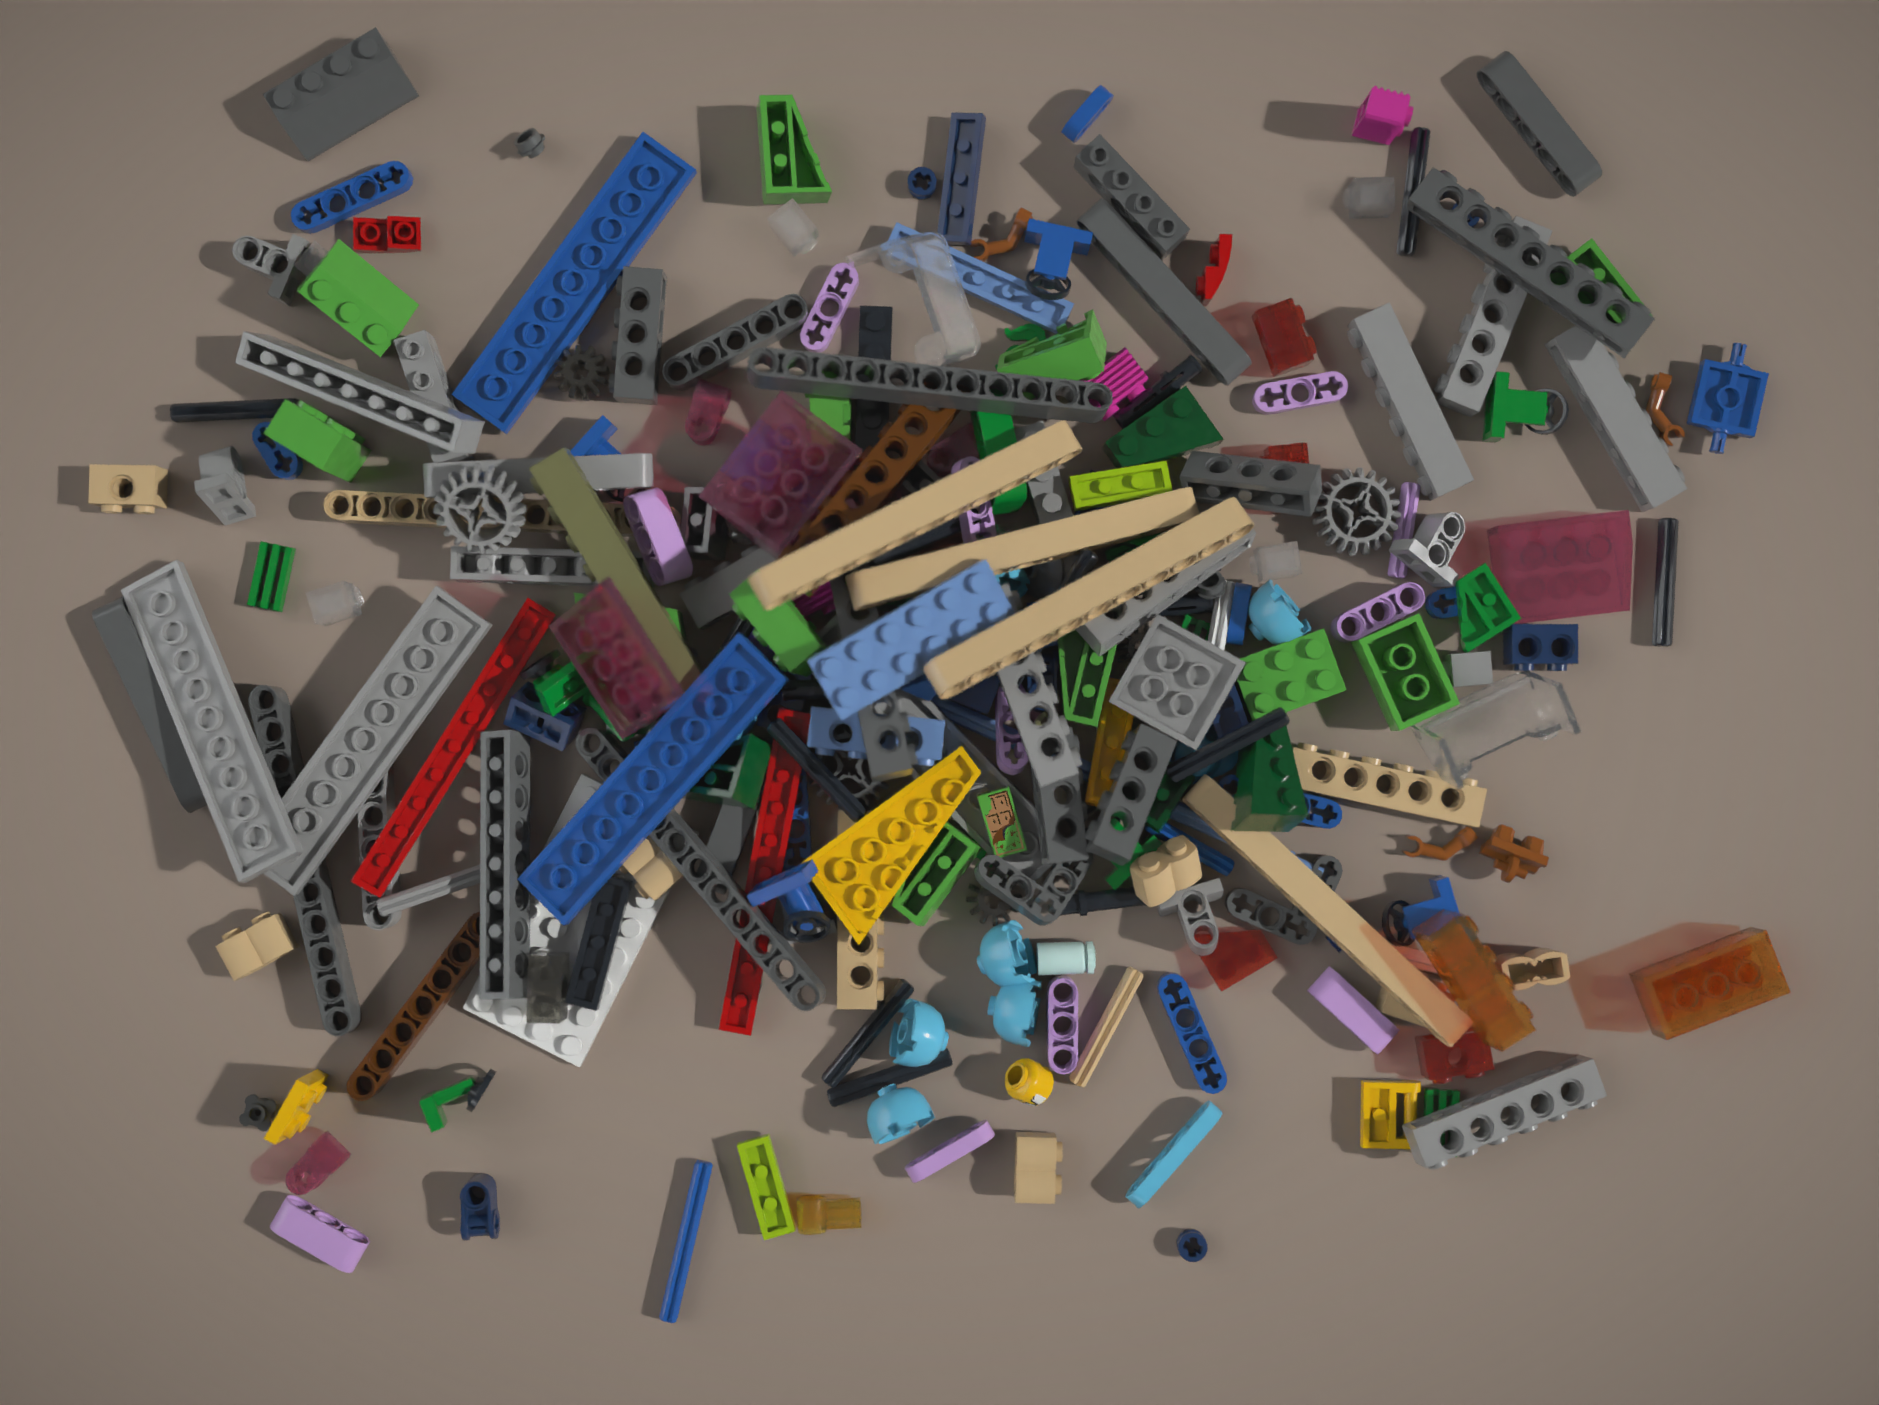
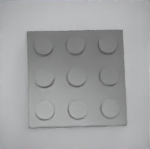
M1157 614L1108 702L1197 750L1246 662Z

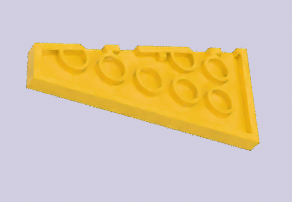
M963 746L952 752L802 862L805 863L811 859L813 860L818 872L811 880L858 945L865 938L981 775V771Z

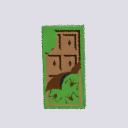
M1005 786L977 794L994 855L1005 857L1026 851L1027 845L1010 787Z

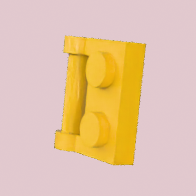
M1361 1080L1360 1146L1362 1148L1410 1149L1404 1132L1403 1136L1396 1137L1397 1093H1404V1124L1416 1120L1417 1093L1421 1092L1420 1081Z

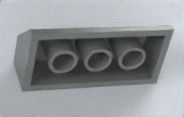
M376 27L263 93L279 123L308 162L419 96L389 44Z

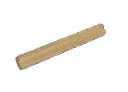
M1128 967L1078 1059L1076 1068L1069 1076L1070 1081L1075 1085L1084 1088L1088 1083L1143 979V974L1137 969Z

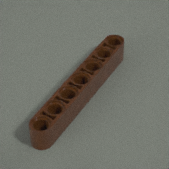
M480 911L468 918L347 1081V1091L353 1099L357 1101L368 1100L385 1087L480 960V929L478 927ZM461 943H465L471 948L472 953L469 960H465L459 955L458 949ZM441 970H446L451 974L452 982L449 986H445L440 982L439 973ZM421 996H425L431 1001L432 1009L430 1012H425L420 1008L419 1000ZM401 1023H406L411 1027L412 1035L410 1038H405L401 1035L399 1030ZM381 1049H385L391 1054L392 1062L390 1065L381 1061ZM361 1076H366L371 1080V1091L364 1090L361 1087Z

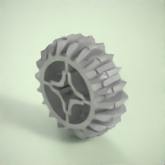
M480 463L475 464L473 471L465 465L461 467L460 474L456 471L450 472L449 480H442L439 485L441 491H437L434 497L435 501L438 502L433 508L434 513L441 515L436 521L437 526H447L443 533L444 537L454 535L456 537L454 540L455 546L460 545L461 541L467 543V552L472 551L474 545L478 546L481 554L486 552L488 545L494 552L499 550L500 543L507 547L512 541L511 537H518L521 531L519 527L523 526L526 520L522 514L526 512L527 506L520 502L523 500L524 494L521 491H514L517 486L516 480L507 483L505 481L506 471L501 472L499 476L493 474L495 471L493 465L489 466L486 472L482 470ZM466 488H480V491L475 494H458V492ZM492 492L499 497L503 504L494 500ZM481 498H483L482 507H484V510L478 519L479 511L476 508ZM458 514L465 516V518L468 520L469 525L466 522H464ZM497 522L502 523L493 529H480L483 524L496 525Z
M1358 467L1355 470L1354 477L1351 470L1346 468L1342 471V478L1337 473H1334L1330 476L1332 484L1327 481L1322 483V490L1325 493L1321 492L1318 499L1322 505L1317 504L1313 511L1314 513H1320V517L1314 518L1312 524L1318 525L1322 523L1323 528L1317 532V535L1321 537L1327 533L1330 536L1325 542L1327 547L1334 544L1335 541L1338 542L1336 547L1337 553H1342L1346 546H1348L1349 556H1355L1358 547L1362 555H1367L1370 553V546L1377 551L1382 548L1380 540L1389 542L1392 539L1386 530L1396 531L1398 529V525L1390 521L1391 519L1401 517V512L1392 510V507L1400 504V500H1390L1389 495L1395 492V488L1390 487L1385 490L1382 487L1387 481L1385 477L1375 482L1376 472L1373 470L1369 471L1364 478L1362 467ZM1349 486L1360 487L1353 500L1335 498L1337 492L1342 488ZM1371 494L1378 502L1380 516L1369 504ZM1359 502L1358 512L1362 515L1353 521L1354 512L1350 508ZM1331 507L1334 508L1333 511L1342 517L1343 524L1341 530L1336 526L1332 518ZM1360 523L1377 526L1368 537H1351L1353 531L1357 529Z

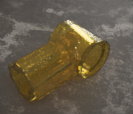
M806 1195L796 1199L797 1231L799 1234L816 1235L825 1233L828 1229L862 1227L861 1197L826 1199L822 1195Z

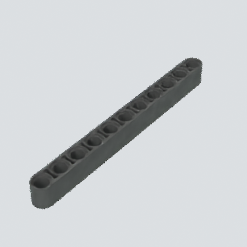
M759 347L753 350L749 355L747 366L748 381L754 387L760 389L1084 423H1097L1102 420L1113 400L1110 389L1106 385L1096 382ZM764 364L770 367L771 370L761 372L755 366ZM799 368L804 374L796 376L790 373L789 369ZM831 371L838 378L828 379L822 373ZM866 375L871 381L863 383L856 376ZM890 379H900L905 385L895 386L890 382ZM932 382L938 389H927L923 383ZM956 386H966L971 392L962 393ZM998 389L1002 392L1003 396H994L989 390ZM1029 392L1035 396L1036 400H1028L1022 393ZM1055 396H1063L1069 403H1060ZM1088 399L1098 401L1101 407L1092 406Z
M259 685L250 692L248 703L257 742L282 799L286 790L291 787L304 769V763L286 692L277 686ZM270 691L274 697V702L267 709L263 703V698ZM277 723L281 728V735L275 741L271 736V728ZM282 755L289 761L288 769L285 772H282L278 767V760ZM324 858L300 893L293 895L323 1026L330 1035L342 1036L355 1030L360 1025L362 1013L326 858ZM310 883L315 884L318 888V896L315 900L311 899L307 893ZM317 915L322 916L326 921V927L323 932L319 931L315 926ZM325 947L329 948L333 953V961L331 963H327L322 957V951ZM332 979L338 981L341 986L339 995L333 994L329 988ZM339 1011L347 1015V1027L338 1024L337 1014Z
M586 728L580 731L576 737V749L603 782L612 774L610 772L612 761L617 759L622 763L628 756L613 736L606 734V730ZM596 734L600 739V747L597 751L593 752L589 747V741ZM673 808L664 818L663 823L657 826L649 836L798 1010L810 1011L821 1005L826 997V988L822 981L758 906L752 907L746 897L747 893ZM678 833L685 839V847L682 851L676 850L673 846V839ZM699 858L704 860L707 865V871L702 877L696 874L694 870L695 862ZM719 884L725 885L728 889V898L724 902L720 901L715 893L716 887ZM740 909L746 910L750 915V922L747 927L741 926L737 921V913ZM762 934L767 935L772 941V947L769 952H764L758 945L759 937ZM782 960H787L793 965L794 972L790 978L785 977L780 972ZM806 985L815 991L816 998L813 1003H808L802 998L801 991Z

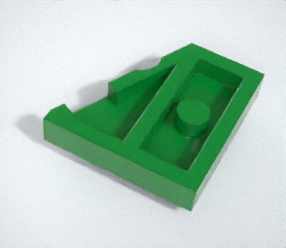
M1486 563L1481 564L1456 581L1455 590L1460 637L1464 653H1468L1521 619Z

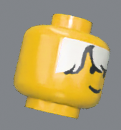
M1021 1058L1015 1061L1006 1071V1091L1009 1096L1026 1105L1038 1106L1042 1104L1053 1090L1054 1080L1050 1069L1030 1058Z

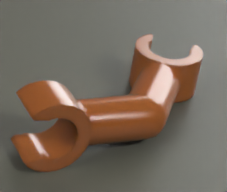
M1022 207L1020 208L1006 239L987 243L982 239L971 241L970 247L982 246L985 249L982 255L974 256V258L984 262L990 255L1014 251L1023 233L1027 230L1029 218H1033L1032 212Z
M1659 372L1658 375L1654 374L1651 380V393L1646 411L1660 431L1659 437L1664 440L1667 447L1673 446L1672 442L1668 439V432L1670 430L1674 431L1678 438L1685 437V433L1680 426L1672 425L1660 409L1664 394L1671 384L1672 375Z
M1466 826L1443 847L1424 843L1414 835L1405 836L1406 838L1416 841L1417 848L1413 852L1402 850V852L1409 857L1422 855L1446 861L1462 848L1472 844L1479 837L1471 827Z

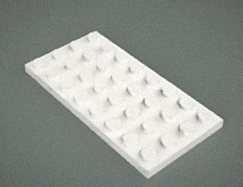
M581 774L544 849L603 783L585 774ZM692 829L694 833L698 836L699 832ZM679 833L673 839V846L678 851H682L685 847V839ZM618 869L612 875L633 881L599 1010L595 1011L565 1003L592 899L568 925L563 926L531 892L530 998L480 999L479 975L463 1009L577 1067L582 1066L670 890L658 900L654 901L651 897L645 899L634 887L637 881L630 872L623 874Z

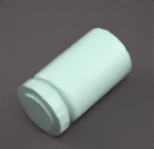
M1086 941L1085 944L1083 942H1046L1036 944L1038 975L1083 974L1084 972L1094 974L1096 956L1093 941Z

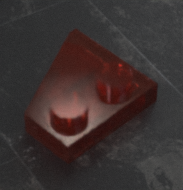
M1261 930L1218 933L1216 949L1209 955H1198L1220 992L1278 958ZM1210 934L1194 935L1195 940L1200 944H1208L1212 940Z

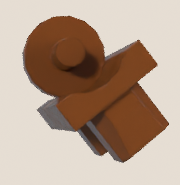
M1500 824L1494 828L1490 838L1481 845L1479 854L1495 860L1493 867L1502 871V881L1510 883L1515 876L1525 879L1527 873L1534 875L1540 867L1545 868L1547 866L1549 857L1543 855L1544 840L1534 836H1526L1523 838L1521 846L1512 843L1515 830Z

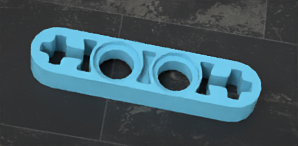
M1211 1101L1205 1102L1128 1189L1125 1197L1137 1208L1145 1205L1215 1126L1222 1116V1111Z

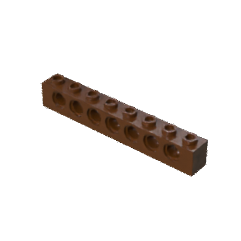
M932 382L923 383L927 389H938ZM956 386L962 393L971 392L966 386ZM902 404L898 411L900 416L893 424L889 421L878 435V438L881 440L875 447L869 445L864 450L858 460L861 463L854 472L851 469L846 472L839 482L841 489L835 496L829 494L824 499L818 509L821 512L814 521L808 519L798 533L800 539L794 546L789 543L782 550L777 560L832 534L825 528L827 524L833 523L843 529L881 510L962 410L938 407L939 410L931 411L921 405ZM914 427L920 434H909L905 428ZM895 451L900 455V458L891 459L885 452ZM867 475H875L880 478L881 482L874 484L865 477ZM855 499L860 502L861 507L851 508L845 501ZM819 586L805 592L804 594L811 598V596L815 593Z

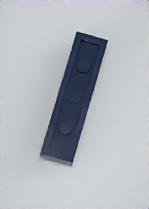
M951 113L936 238L937 241L946 245L971 246L986 117L983 113Z

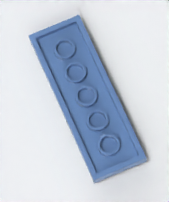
M982 559L807 659V662L839 719L843 720L925 673L923 671L924 666L935 657L1011 617L1015 612L987 560Z

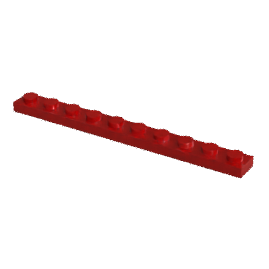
M530 598L526 599L351 880L352 883L379 898L382 897L481 737V732H484L554 620L555 613Z
M779 707L777 718L782 719L801 741L807 745L811 713ZM774 738L745 886L747 895L757 883L783 872L802 767ZM778 897L757 905L772 924ZM741 909L739 924L747 927L750 922V915L746 910ZM762 934L759 937L758 945L761 950L767 952L770 938ZM737 938L735 939L719 1030L751 1036L764 970Z

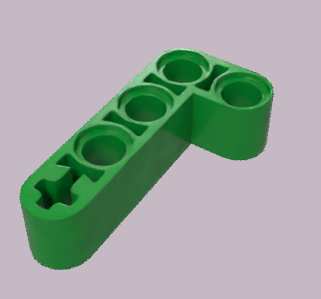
M998 389L989 390L994 396H1003L1002 392ZM969 411L980 460L1017 443L1011 415ZM1026 482L991 499L993 515L1018 512L1027 498Z

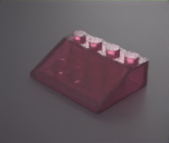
M781 390L703 489L699 497L752 542L777 560L782 550L789 543L794 546L800 539L798 533L808 519L814 521L821 513L818 509L824 499L829 494L834 496L840 489L839 482L846 472L850 469L853 471L860 463L858 460L862 455V449Z
M1629 510L1498 525L1487 530L1492 573L1521 617L1520 620L1513 624L1630 610L1633 539Z
M610 577L605 578L549 626L621 739L654 722L685 694Z

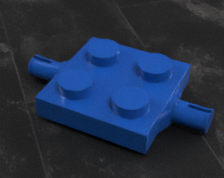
M1732 344L1730 361L1717 362L1709 359L1700 361L1686 424L1705 428L1713 433L1709 449L1711 453L1723 454L1726 438L1729 435L1750 439L1755 437L1769 373L1753 370L1743 364L1747 348L1746 344Z

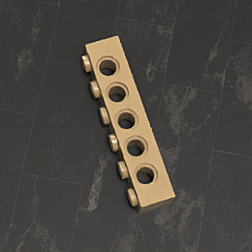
M1298 742L1297 748L1292 747L1303 791L1479 828L1487 789L1477 787L1478 780L1458 777L1457 782L1445 780V773L1426 770L1425 775L1413 773V766L1394 763L1392 769L1381 766L1382 760L1362 756L1361 762L1350 760V753L1330 749L1329 755L1317 752L1318 746ZM1317 761L1323 762L1326 766V774L1319 780L1312 774V767ZM1349 768H1354L1358 773V781L1353 786L1347 785L1344 780V774ZM1381 775H1386L1390 780V787L1385 793H1381L1376 786L1377 779ZM1414 782H1418L1422 787V794L1416 800H1413L1409 795V787ZM1446 789H1450L1454 795V800L1448 807L1444 806L1441 801V795Z
M841 809L838 810L839 836L857 823L853 822ZM866 809L867 813L865 814V816L873 810ZM884 915L879 916L867 933V936L870 938V946L864 950H859L853 946L852 935L837 916V1009H877L878 1001H884V981H878V968H884V948H878V935H884ZM857 966L866 967L870 972L869 980L863 983L855 981L852 977V970Z

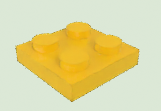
M316 1069L296 1080L264 1137L265 1140L276 1145L286 1138L291 1139L296 1132L301 1133L305 1129L311 1118V1115L308 1114L313 1103H319L327 1090V1086L324 1085L329 1076L327 1073Z

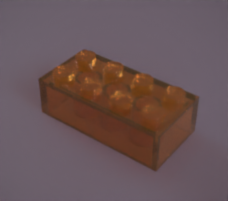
M1443 909L1411 930L1459 1008L1473 1021L1471 1027L1481 1043L1503 1052L1536 1030L1530 1021L1534 1018L1532 1012L1523 1001L1518 1002L1512 992L1515 990L1513 982L1504 972L1500 973L1494 964L1497 961L1494 952L1487 944L1482 945L1476 935L1479 929L1469 915L1464 916L1461 913Z
M1748 927L1629 973L1652 1035L1664 1040L1675 1038L1791 993L1767 930Z

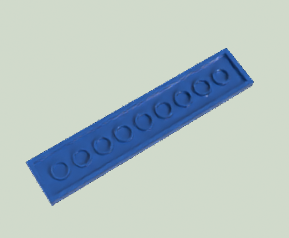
M642 132L451 395L508 434L615 287L618 276H623V266L629 267L697 174L696 169L645 132Z
M738 633L528 866L518 880L563 926L568 925L790 679L743 634Z

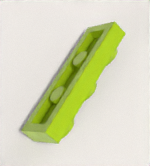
M1167 461L1074 475L1068 479L1074 511L1123 504L1173 491Z
M770 1134L738 1142L737 1149L763 1240L795 1232L796 1225Z

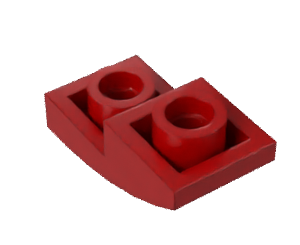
M387 216V219L353 217V251L355 253L421 251V217Z
M1219 234L1215 244H1211L1209 250V263L1215 264V266H1205L1201 276L1196 277L1195 294L1196 296H1201V304L1203 306L1209 304L1224 278L1230 259L1233 234Z

